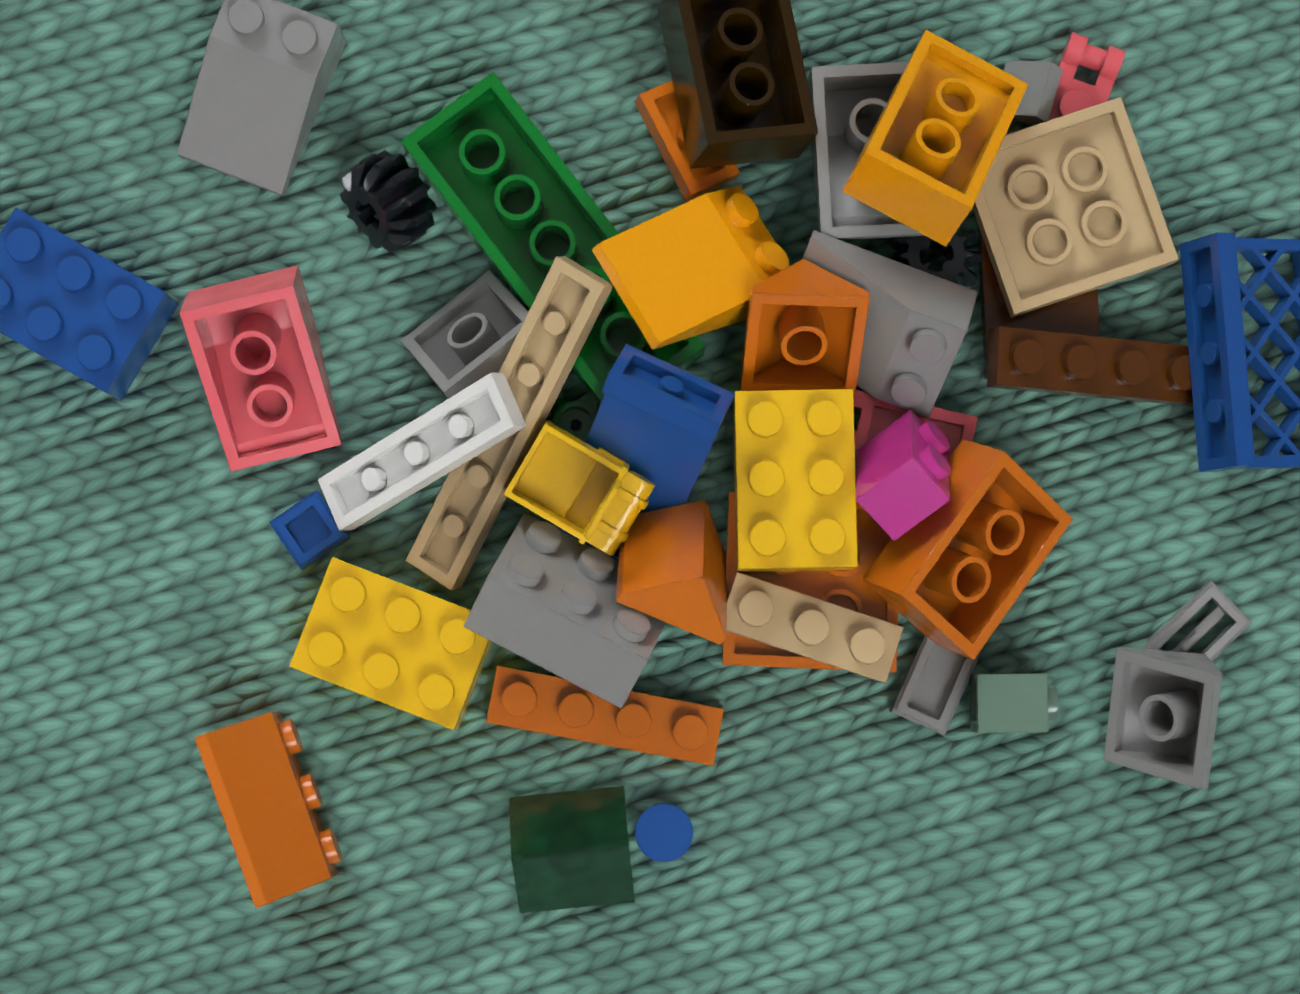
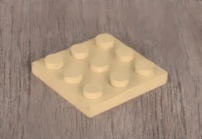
M1121 97L1005 135L972 209L1011 318L1174 264L1179 260Z

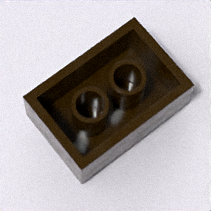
M662 0L658 7V13L690 169L798 158L816 137L818 129L790 0Z

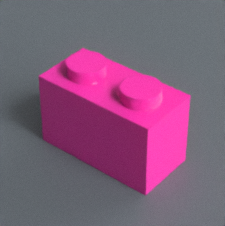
M911 409L857 449L856 500L894 541L951 500L949 475L952 471L948 464L949 442L936 424L930 420L923 423Z

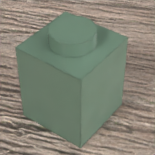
M971 674V732H1049V720L1057 719L1058 694L1055 685H1048V674Z

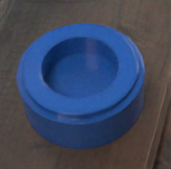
M654 804L645 809L637 820L635 828L636 842L640 850L652 860L659 862L676 860L684 855L691 845L693 839L691 820L683 809L674 804Z

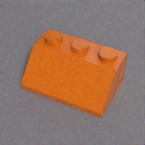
M280 711L269 712L195 737L255 909L331 879L339 874L335 863L343 861L341 849L331 828L323 830L315 808L323 806L322 797L314 776L311 773L307 775L302 773L296 753L303 751V745L297 727L291 718L284 721Z

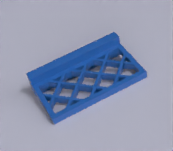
M1214 233L1179 244L1199 472H1219L1234 469L1300 468V451L1288 438L1297 424L1300 423V397L1298 398L1283 381L1293 366L1300 372V239L1236 238L1235 233ZM1237 253H1241L1254 268V272L1245 284L1239 279ZM1282 254H1292L1294 279L1289 285L1273 267ZM1263 280L1279 297L1270 313L1253 295ZM1243 308L1260 326L1250 341L1244 337ZM1288 309L1298 319L1299 335L1294 341L1278 324ZM1268 337L1284 354L1274 370L1258 353ZM1248 366L1264 382V385L1254 399L1249 394ZM1273 394L1289 410V413L1279 427L1263 410ZM1253 423L1269 439V442L1259 456L1254 454Z

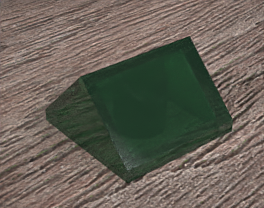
M624 786L509 797L511 862L520 913L635 902Z

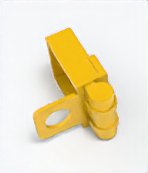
M547 420L503 495L575 536L582 545L587 542L599 550L614 556L620 544L629 537L628 531L641 509L645 510L649 503L647 499L656 485L644 476L630 471V464L601 447L596 449Z

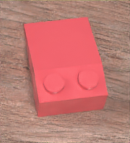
M298 265L187 292L179 314L231 471L342 445L341 433L316 323Z

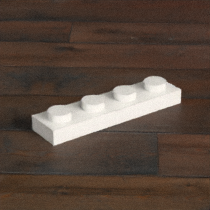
M489 373L318 479L338 530H354L526 427V423L504 373Z

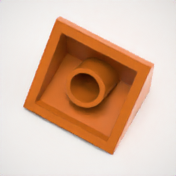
M802 259L752 286L739 384L740 391L853 389V396H855L870 302L869 292L806 259Z
M706 500L639 513L628 531L629 537L620 544L616 602L721 645L726 639L727 625L726 553Z

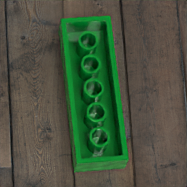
M494 72L490 73L401 140L407 157L415 167L419 168V172L528 312L556 256H566L611 283L592 249L598 243L619 233ZM613 286L572 367V371L600 406L605 394L601 391L607 376L626 344L682 370L687 369L704 356L706 345L697 335L652 350Z

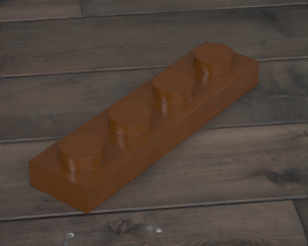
M1001 326L989 329L987 387L1193 407L1188 346Z

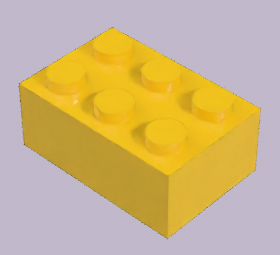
M853 389L735 391L733 397L736 572L853 570L858 567Z
M332 557L289 667L441 726L456 730L461 725L492 641L463 627L471 610Z

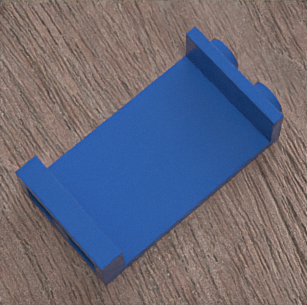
M626 344L607 376L601 391L605 394L585 442L596 449L601 447L630 464V471L644 476L656 485L647 499L649 501L645 510L641 509L640 513L686 504L735 394ZM554 525L559 531H561V532H563V533H565V534H567V535H569V536H571V537H573V538H575V539H577V540L579 541V539L576 538L575 536L569 534L568 532H566V531H564L563 529L559 528L558 526ZM587 542L584 543L592 548H596ZM620 546L617 549L614 556L609 555L611 558L619 561Z

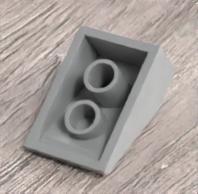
M224 0L208 39L178 148V156L284 197L347 43L339 25L278 0Z
M908 62L811 67L807 82L818 134L811 141L820 233L839 240L925 236L842 192Z
M813 230L803 259L869 292L870 302L857 385L878 400L908 411L911 409L914 413L929 418L967 332L978 292Z

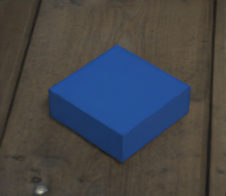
M315 490L269 522L301 570L307 569L351 539L346 531L338 530L331 510L318 490Z

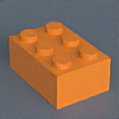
M962 439L948 459V464L952 471L949 475L951 500L894 541L891 538L862 580L934 644L974 660L1073 518L1003 450Z

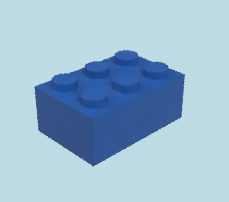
M15 208L0 233V332L122 401L179 303L166 292L22 210Z

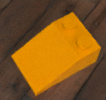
M925 30L870 134L842 192L946 247L971 211L1029 84Z
M740 185L703 194L602 241L592 249V252L652 350L747 320L751 287L790 266L787 254L774 241L759 217L756 204L744 193Z

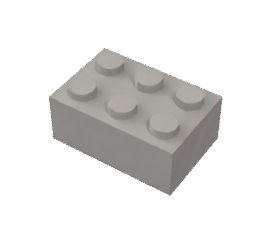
M524 513L488 574L463 627L622 709L648 662L666 622L616 602L619 561L597 548H592L586 544L582 545L577 539L559 531L554 525Z

